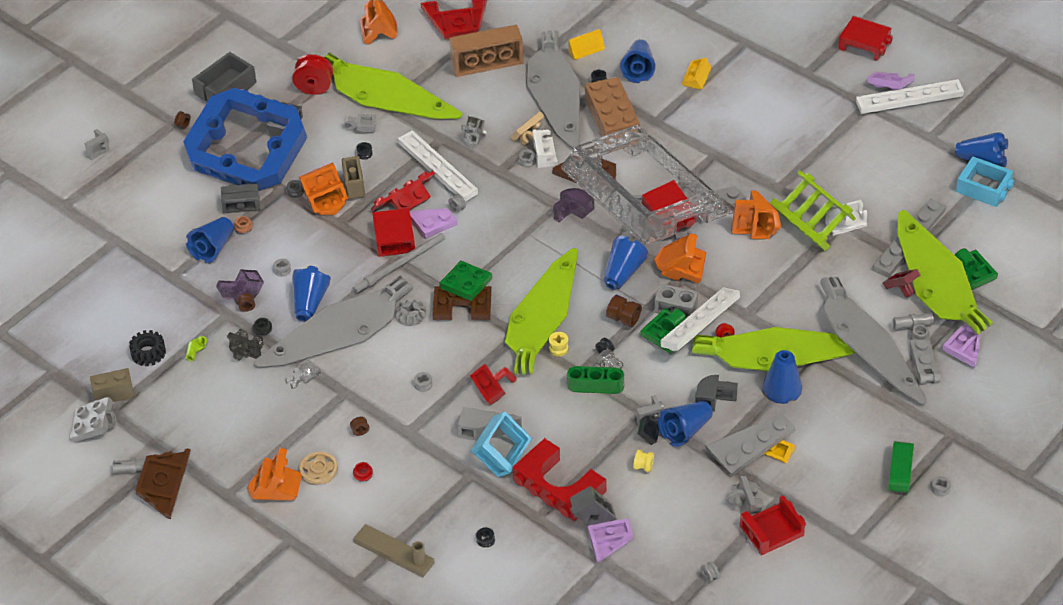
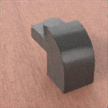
M719 375L707 376L697 385L695 402L705 401L710 404L712 411L715 412L716 400L737 401L738 383L719 381Z

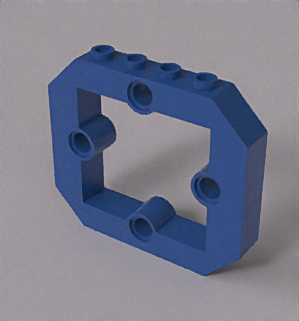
M232 88L209 98L183 142L194 171L235 185L258 184L259 191L282 182L308 137L297 108L293 105H286L275 99L270 100L260 94L249 93L245 89ZM232 109L255 116L260 122L270 121L285 126L280 136H273L267 141V148L270 154L260 170L239 164L232 154H224L218 157L206 153L213 140H219L225 136L226 128L223 123Z

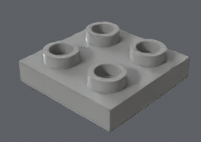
M106 397L76 407L70 439L76 443L106 433L108 428L115 426L116 416L111 410L113 401Z

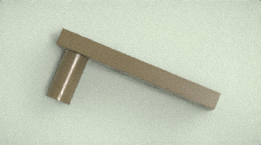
M367 524L354 537L355 544L422 578L435 564L434 558L425 554L424 544L420 541L414 542L412 547Z

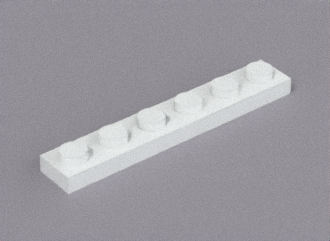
M957 79L856 97V104L860 113L864 114L964 96V90Z
M413 130L398 138V144L429 172L434 171V176L452 193L461 195L465 201L478 195V189Z
M725 287L720 289L662 338L661 347L672 351L681 349L740 298V291Z

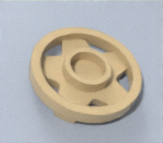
M313 452L302 459L299 469L305 482L309 484H327L337 474L338 466L336 459L331 454ZM325 458H328L332 462H326Z

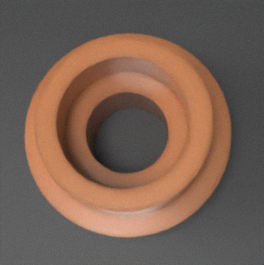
M247 216L238 217L234 223V229L239 233L249 232L253 227L252 221Z

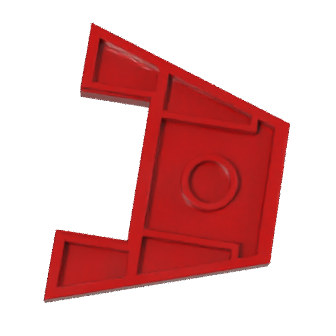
M471 0V8L439 11L437 1L421 2L420 5L442 37L449 39L450 37L479 32L488 0Z

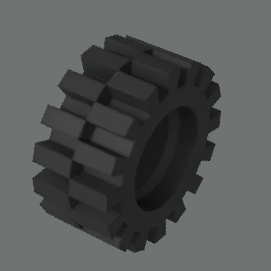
M146 330L143 331V334H140V332L136 333L137 337L133 336L132 340L129 341L132 360L136 364L139 362L140 366L145 363V366H149V363H152L153 366L156 365L155 361L161 362V358L164 359V354H166L162 335H159L158 332L153 334V330H149V333ZM146 346H154L150 350H141Z

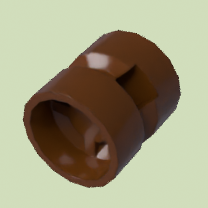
M616 294L608 304L606 316L615 321L620 320L622 324L632 328L640 317L642 305L634 301L627 302L626 298Z

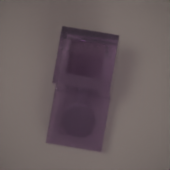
M579 188L563 190L560 192V201L556 202L553 206L554 220L561 222L570 213L584 219L595 209L594 196Z
M240 269L235 281L219 280L216 287L224 299H234L238 305L237 298L241 294L250 293L255 298L259 294L264 281L257 270Z

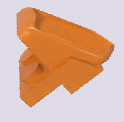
M369 0L364 5L365 14L360 19L363 42L369 45L378 37L379 33L395 39L397 37V22L394 15L383 0Z
M333 162L299 176L307 200L314 213L336 215L345 205V200L348 197Z
M751 190L750 200H735L731 226L732 234H750L751 239H770V235H775L781 228L777 210L758 191Z
M688 234L660 250L654 262L658 270L662 271L661 275L679 281L682 277L699 284L702 279L706 252L695 248L696 234Z
M279 447L273 460L264 457L257 470V474L247 486L252 499L290 501L296 499L302 475L300 472L286 467L288 463L286 449Z

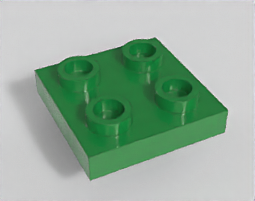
M963 248L955 253V256L963 263L971 290L997 279L998 273L976 249L969 252L966 248Z
M460 260L439 282V285L445 291L472 301L492 280V273Z
M664 308L640 331V336L672 354L674 351L661 347V339L683 322L686 316L679 309H674L670 312Z

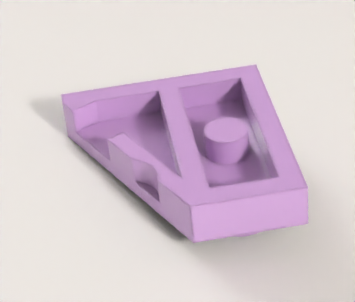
M874 72L868 76V83L874 84L875 87L879 88L889 87L890 90H901L914 81L915 74H909L903 78L898 77V73Z
M448 208L410 211L411 222L425 239L458 225L457 218Z
M964 323L943 345V351L975 368L981 334L977 335Z
M628 518L588 526V533L597 562L602 561L633 540V533Z

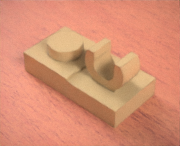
M539 111L517 129L510 138L514 142L520 138V142L526 145L529 142L526 137L530 140L533 139V133L530 130H536L542 125L540 121L545 116Z

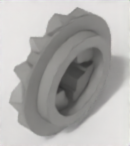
M415 299L412 302L408 300L405 303L400 302L399 307H396V318L403 324H417L426 316V307L423 306L422 302H416ZM410 309H414V311H412V312L408 315V311H410Z

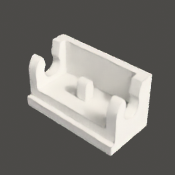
M533 130V145L538 168L558 165L553 137H543L544 135H550V130Z
M861 200L846 203L853 209L852 214L856 219L853 221L846 216L831 232L833 236L867 226V210L863 211V202ZM832 207L826 213V225L840 212L837 207Z

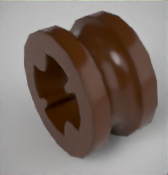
M182 111L178 112L174 120L175 126L183 129L187 128L191 120L190 114Z
M244 293L237 298L241 311L248 312L255 308L256 304L252 294Z
M356 417L350 422V428L355 436H362L370 429L365 417Z

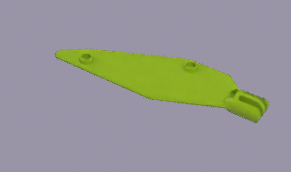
M330 52L324 56L333 67L336 89L362 106L432 119H459L462 117L461 111L397 72L346 63Z
M906 210L899 211L898 237L908 269H918L920 276L912 281L917 297L940 319L964 321L977 335L981 334L980 330L985 331L987 326L990 327L993 322L978 309L962 261Z
M577 248L570 249L555 260L510 315L505 343L517 355L514 367L515 374H520V368L522 374H528V369L530 374H533L536 355L549 340L550 335L557 330L568 315L578 258Z
M772 327L722 338L697 334L693 338L692 353L718 356L730 367L768 371L775 354L782 350H787L794 354L797 366L856 353L837 334Z

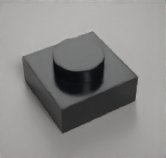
M648 416L641 418L637 434L652 445L657 442L660 430L658 424Z

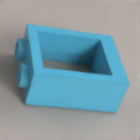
M972 156L957 180L956 192L997 207L1001 201L1005 200L1008 189L1011 190L1015 180L1012 179L1014 171ZM977 173L1001 182L996 190L974 182L972 179Z
M504 411L492 417L471 451L499 478L511 473L512 467L518 462L532 438L525 429L521 428ZM498 427L515 443L506 458L488 442Z

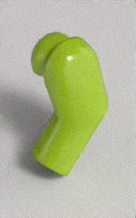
M199 336L189 342L185 356L186 360L194 361L196 353L206 347L208 340L205 336Z

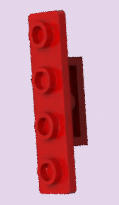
M425 171L414 182L413 180L406 182L402 189L398 190L396 188L388 193V197L378 198L373 202L374 206L371 208V211L375 212L390 202L395 209L409 208L411 210L427 201L431 196L423 183L430 180L435 175V172L427 173Z

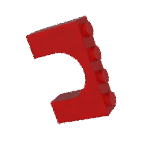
M544 438L512 467L513 480L517 485L528 489L532 495L544 500L548 506L560 511L564 517L570 518L575 522L578 518L571 512L572 504L570 497L589 486L601 495H604L607 492V479L590 469L576 483L570 486L558 487L549 484L543 477L560 461V448Z

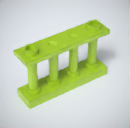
M799 170L797 173L803 180L784 201L781 200L779 202L776 198H773L770 204L777 212L826 252L830 248V245L826 242L827 236L846 216L853 221L856 218L852 214L853 209L846 203L844 205L839 203L814 182L815 178L808 172L804 174ZM809 184L815 191L797 211L791 212L789 205ZM820 195L825 197L828 201L809 221L804 223L801 220L803 218L802 215ZM833 205L836 206L840 212L822 232L816 233L814 226Z

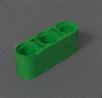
M573 366L567 371V386L572 392L619 394L624 390V372L620 368Z
M893 442L888 491L909 493L914 443Z

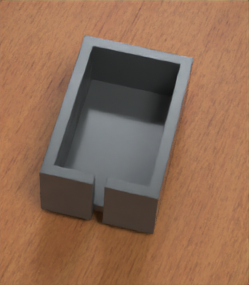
M228 52L192 78L194 95L207 102L213 95L232 88L246 90L256 83L254 66L231 52Z

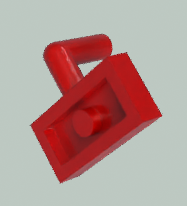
M486 364L470 375L489 405H492L506 394L498 382L505 376L511 383L517 380V377L506 367H503L493 375Z

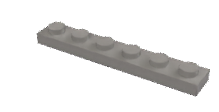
M930 198L914 218L929 231L946 211V205ZM899 237L893 241L873 265V271L890 278L902 264L905 256Z

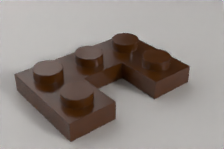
M434 286L433 320H452L453 306H471V320H491L492 286H485L472 301L445 291L440 286Z

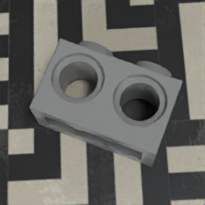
M661 284L655 298L654 313L659 314L664 308L670 312L674 309H679L687 318L696 311L698 292Z

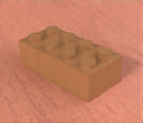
M517 24L449 38L451 65L456 77L523 64V41Z
M616 77L585 84V101L605 146L639 140L640 122L620 78Z

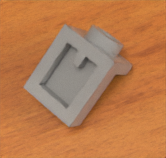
M98 129L94 130L95 138L85 143L87 157L90 160L109 151V139L105 133H101Z
M656 395L651 396V405L637 409L638 426L640 425L641 418L645 416L658 423V418L661 416L660 412L664 410L662 401H658Z

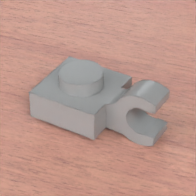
M358 114V118L345 117V130L352 131L357 128L359 132H375L376 115Z

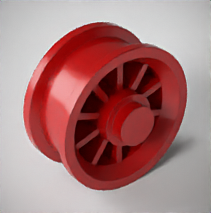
M314 54L304 55L296 61L295 71L292 76L293 84L297 89L306 94H322L330 87L333 67L322 56Z

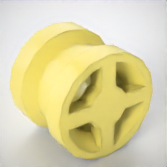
M563 332L551 334L549 337L550 353L554 356H564L567 354L569 349L568 336Z
M638 449L633 468L636 470L641 468L646 472H651L654 453H644Z

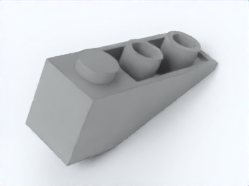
M463 407L457 424L458 438L477 441L492 417L499 413ZM509 414L522 428V417ZM498 427L491 438L506 434Z

